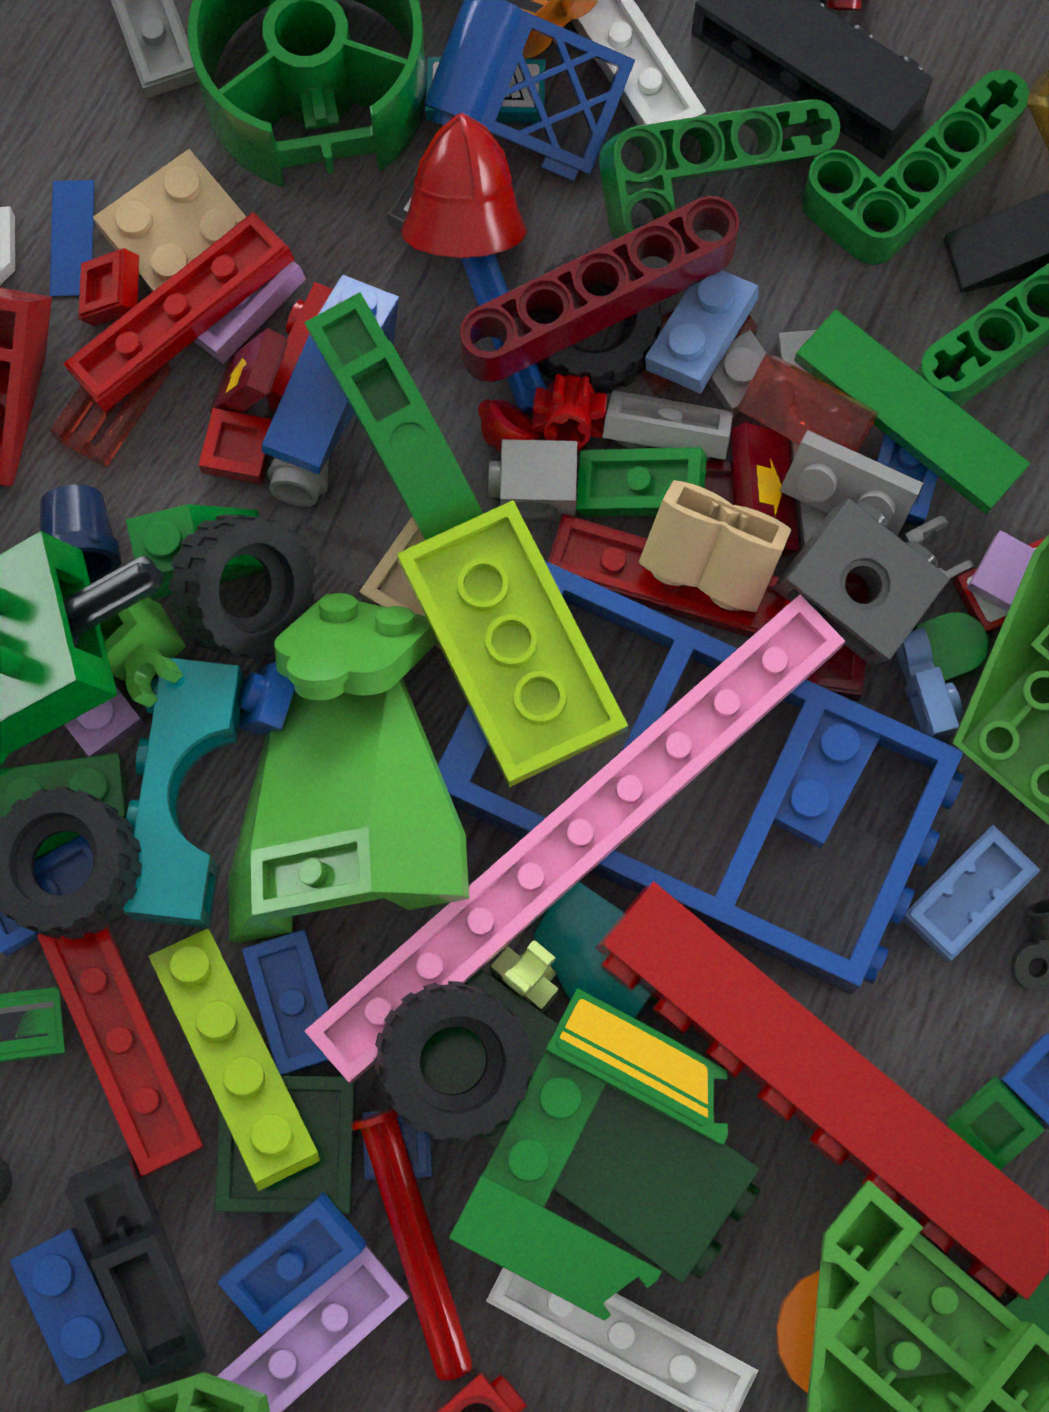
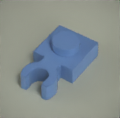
M916 629L908 634L895 652L897 662L907 682L904 688L917 730L939 741L947 742L959 728L957 720L962 719L963 716L961 700L954 684H945L940 666H934L931 645L925 629Z

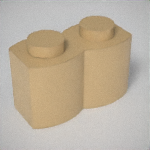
M673 480L661 502L639 563L651 571L656 579L665 584L698 587L705 594L709 595L715 604L724 609L757 612L791 529L767 514L751 508L732 505L721 496L705 488Z

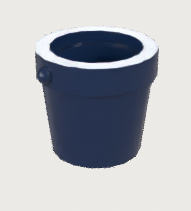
M66 485L52 489L42 496L40 501V531L82 550L90 582H96L119 569L122 563L120 547L117 539L113 536L101 491L87 485Z

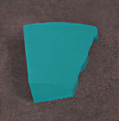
M578 882L550 907L535 931L533 938L556 957L551 967L556 972V976L562 985V990L569 1003L578 988L635 1019L650 997V994L638 984L630 991L614 980L600 966L606 957L595 948L624 912Z

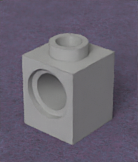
M502 439L501 461H489L488 497L500 498V506L514 500L523 520L561 521L563 514L575 517L577 441Z

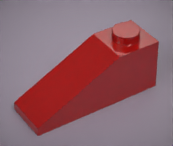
M0 288V485L10 487L14 485L46 357L52 297Z

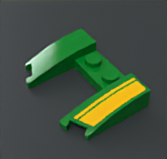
M577 988L527 1087L528 1091L524 1100H520L449 1239L605 1321L611 1316L603 1304L605 1301L637 1277H639L646 1288L650 1287L658 1280L662 1271L547 1210L544 1206L605 1085L723 1146L728 1137V1123H714V1080L726 1081L727 1070Z

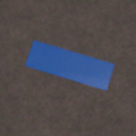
M94 180L53 181L50 296H79L81 263L93 259Z

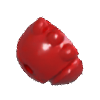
M485 399L478 406L482 436L490 447H494L495 451L502 453V439L542 440L544 437L541 432H532V419L505 400L494 399L491 401Z

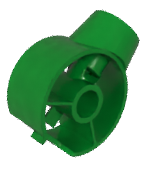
M193 0L188 18L189 50L209 120L217 138L228 154L253 175L280 187L285 186L282 168L324 162L326 173L333 174L335 172V159L376 153L379 171L389 166L406 149L415 136L425 111L424 101L426 98L427 72L419 0H353L376 11L397 29L410 48L408 59L351 41L348 20L343 8L335 0ZM268 7L269 9L263 19L262 32L266 55L218 90L214 85V79L220 57L227 43L247 20ZM353 103L370 109L372 125L369 127L284 141H275L272 125L286 114L291 119L303 123L304 129L309 130L340 125V118L350 110Z

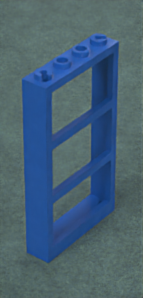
M545 561L566 602L670 649L622 751L664 714L690 658L716 669L738 649ZM805 680L783 699V701L800 708L801 711L715 897L616 850L611 852L590 872L637 894L654 881L709 928L852 994L861 986L863 980L873 984L878 970L881 971L889 949L879 945L888 923L892 922L899 925L908 910L915 890L905 886L914 864L925 867L933 853L940 832L930 827L939 807L942 806L950 810L958 796L965 775L957 772L956 768L964 752ZM468 704L438 764L454 807L523 839L546 817L471 783L489 745ZM823 712L879 736L880 739L877 744L933 769L849 960L735 907L736 901Z

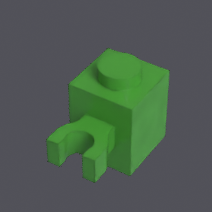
M148 597L100 623L112 675L125 681L127 691L133 701L150 708L158 700L151 689V682L154 676L158 674L159 677L172 683H176L183 676L178 665L168 658H175L186 647L161 604Z

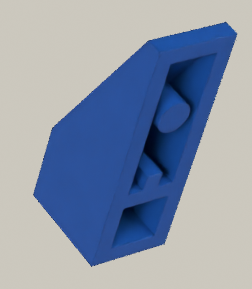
M342 275L319 314L361 292L386 338L394 346L399 296ZM310 334L263 440L261 452L319 475L352 419L354 412Z

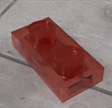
M772 353L765 354L737 408L742 413L799 445L807 430L855 452L859 451L879 414L876 410Z

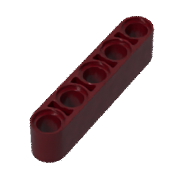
M706 196L698 198L476 307L465 316L461 323L460 340L465 369L472 377L480 381L495 382L503 380L709 276L721 272L730 264L734 257L739 230L737 210L729 201L721 197ZM702 230H713L723 238L714 242L705 241L699 238L696 233ZM656 256L666 260L668 265L663 268L653 269L643 265L641 261L644 258ZM595 283H605L611 286L614 291L606 296H594L588 293L586 288ZM540 310H551L557 313L559 318L552 323L541 324L533 321L530 316ZM485 337H496L504 342L502 347L491 352L482 351L474 346L476 342Z

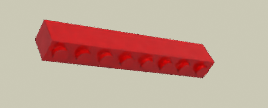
M653 881L644 887L595 947L606 957L600 965L603 970L630 991L637 984L658 1000L652 1010L664 1022L683 1035L690 1027L710 1044L704 1054L713 1063L727 1070V1074L733 1078H737L742 1071L762 1089L756 1097L764 1106L786 1122H789L793 1115H795L814 1131L808 1141L820 1153L838 1166H841L847 1159L866 1175L861 1186L867 1180L871 1181L897 1205L901 1204L919 1220L918 1223L923 1227L919 1233L943 1254H947L952 1247L971 1263V1266L965 1273L989 1294L999 1299L1005 1292L1028 1300L1049 1272V1211Z

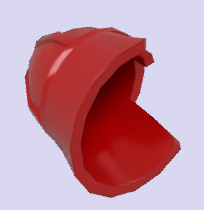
M465 113L457 114L437 131L420 160L418 173L414 178L410 206L401 229L403 240L413 248L437 256L456 258L480 257L507 251L522 242L527 233L516 203L512 178L504 150L484 124Z

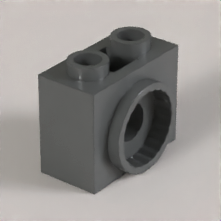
M848 498L829 512L773 586V589L790 602L801 594L845 640V646L868 664L874 666L891 659L950 578L936 568L939 562L929 550L913 541L905 543L886 528L889 524L888 520L881 512L865 502L858 501L855 504ZM848 573H854L866 582L868 597L864 604L857 603L848 596L845 589V579Z

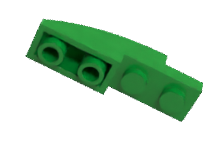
M361 292L304 322L306 329L360 422L372 448L424 540L483 514L426 403L392 342L386 338Z

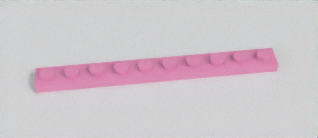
M801 594L797 596L469 885V899L450 902L309 1026L305 1033L344 1078L352 1084L374 1064V1058H377L378 1048L375 1046L378 1032L382 1033L386 1025L384 1019L391 1009L395 1011L401 1005L402 998L410 992L415 994L423 990V986L435 982L438 985H446L448 981L467 982L841 649L845 640Z

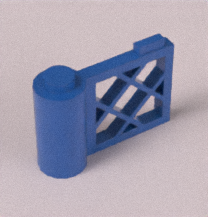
M463 0L424 105L434 110L430 121L443 127L457 114L465 113L484 124L491 134L543 155L541 168L574 181L578 170L586 174L591 173L635 59L523 11L506 0ZM531 30L553 39L563 63L533 77L522 54ZM565 45L586 54L571 60ZM594 57L616 66L617 69L608 92L586 100L573 66ZM518 65L524 81L509 87ZM565 70L578 105L548 117L534 83ZM527 87L540 121L521 130H516L497 122L496 118L505 96ZM603 102L595 122L590 107ZM582 111L591 134L582 157L561 149L551 126L552 123ZM543 128L549 143L528 134Z

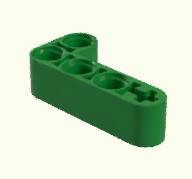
M1002 69L990 71L978 80L880 178L855 156L846 151L836 149L824 151L810 165L802 197L804 213L815 225L858 261L870 265L885 263L917 234L1012 139L1029 103L1030 92L1027 83L1021 76L1012 71ZM984 113L990 114L987 122L983 119ZM947 144H958L964 147L967 152H956L950 149ZM827 183L835 184L844 192L838 194L829 193L820 185ZM906 183H919L925 186L928 192H916L910 189ZM871 221L879 222L885 225L889 231L883 233L874 232L865 223Z
M809 99L638 125L620 132L603 145L599 155V167L608 225L612 236L617 239L635 230L631 222V211L636 203L646 206L651 211L653 220L676 210L672 182L795 163L817 156L824 151H829L836 144L840 135V121L837 112L830 104L822 100ZM798 124L801 127H810L812 131V138L801 135L783 140V131ZM741 125L751 128L756 134L758 144L754 155L746 153L740 147L738 131ZM683 134H689L699 142L701 157L697 164L688 162L681 154L680 140ZM625 142L636 145L642 151L644 165L640 173H633L623 165L621 149Z
M1049 263L932 344L924 353L916 373L960 407L1049 344V317H1041L1034 314L1029 309L1028 304L1043 306L1049 312ZM979 338H994L1001 343L1004 350H990L981 343ZM960 362L961 367L955 379L953 380L951 377L947 375L955 371L958 363Z

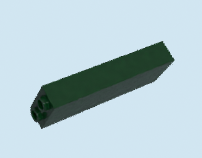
M480 969L464 984L472 987L475 985L486 990L506 1004L522 1022L523 1026H521V1029L529 1037L532 1050H529V1059L533 1062L532 1076H528L526 1087H528L558 1024ZM447 1027L434 1033L425 1043L420 1055V1069L424 1080L431 1088L445 1094L461 1093L471 1088L482 1076L486 1064V1052L480 1038L474 1032L462 1027ZM605 1085L553 1191L673 1279L684 1283L690 1273L701 1279L717 1257L723 1245L713 1238L729 1216L738 1223L760 1192V1188L751 1183L760 1168L725 1143L721 1146ZM512 1116L507 1122L503 1120L494 1127L495 1130L485 1136L480 1133L477 1136L496 1149Z

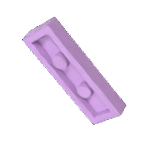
M366 1245L362 1253L294 1307L217 1377L267 1394L270 1412H283L408 1300L410 1296Z

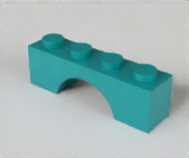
M168 658L178 665L183 676L176 683H172L159 676H154L151 682V689L158 700L150 708L146 706V712L153 714L149 738L141 737L136 753V774L143 776L140 799L130 801L126 819L134 828L132 834L140 843L141 852L138 853L139 862L142 863L141 876L137 877L135 887L138 889L133 899L128 900L123 910L133 921L210 929L219 865L209 854L198 849L185 838L178 818V797L186 775L197 761L217 748L238 742L240 730L238 726L243 710L238 707V697L245 677L239 665Z

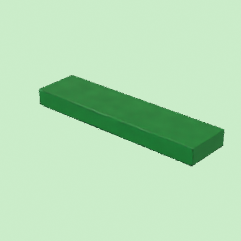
M836 309L796 352L794 361L986 515H988L1030 465V462Z

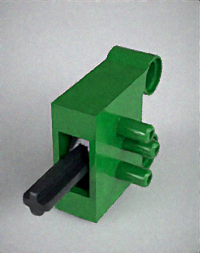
M42 531L0 554V766H2L8 754L118 696L100 623L159 590L160 585L164 582L163 575L150 557L140 556L90 585L82 550Z

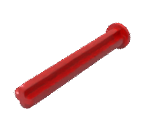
M389 1109L351 1123L352 1130L361 1129L436 1376L440 1381L454 1380L471 1372L473 1362L397 1120L399 1115L394 1109Z

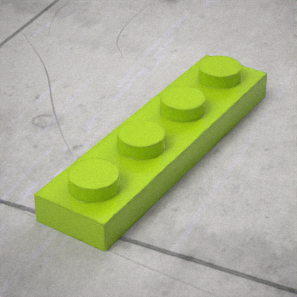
M209 928L149 955L152 967L257 1190L260 1191L319 1162L318 1151Z

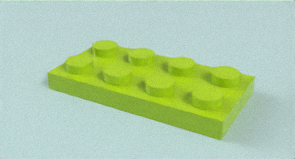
M514 500L397 553L398 562L509 787L627 732L628 724Z

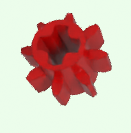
M556 374L549 390L539 387L535 389L531 430L532 432H544L546 440L577 441V450H583V446L589 441L590 436L595 438L603 437L607 395L605 393L594 394V389L589 383V377L585 376L582 378L573 375L562 376L561 374Z

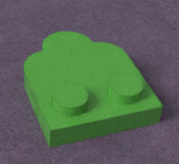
M326 593L276 638L274 643L276 669L282 676L288 678L294 684L295 692L306 699L328 700L338 697L343 693L375 695L394 687L438 641L426 617L414 614L412 610L406 607H384L358 601L349 594Z

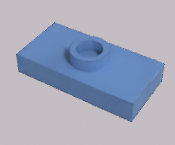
M992 825L907 910L902 920L948 964L1036 876L1040 869L1001 831Z

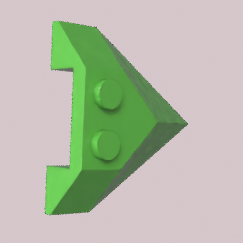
M867 1180L823 1234L806 1412H1049V1336L1034 1323L1020 1321L923 1237L919 1233L923 1227L871 1181Z

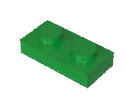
M702 447L580 450L576 510L582 517L656 516L673 480L705 488L707 455Z

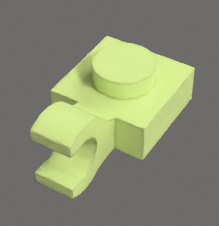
M535 940L530 943L520 956L507 946L490 966L491 974L542 1013L546 1011L558 996L559 989L550 982L556 975V972L550 967L556 957Z

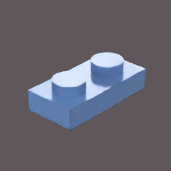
M722 270L688 287L645 357L646 370L701 394L758 300V285Z

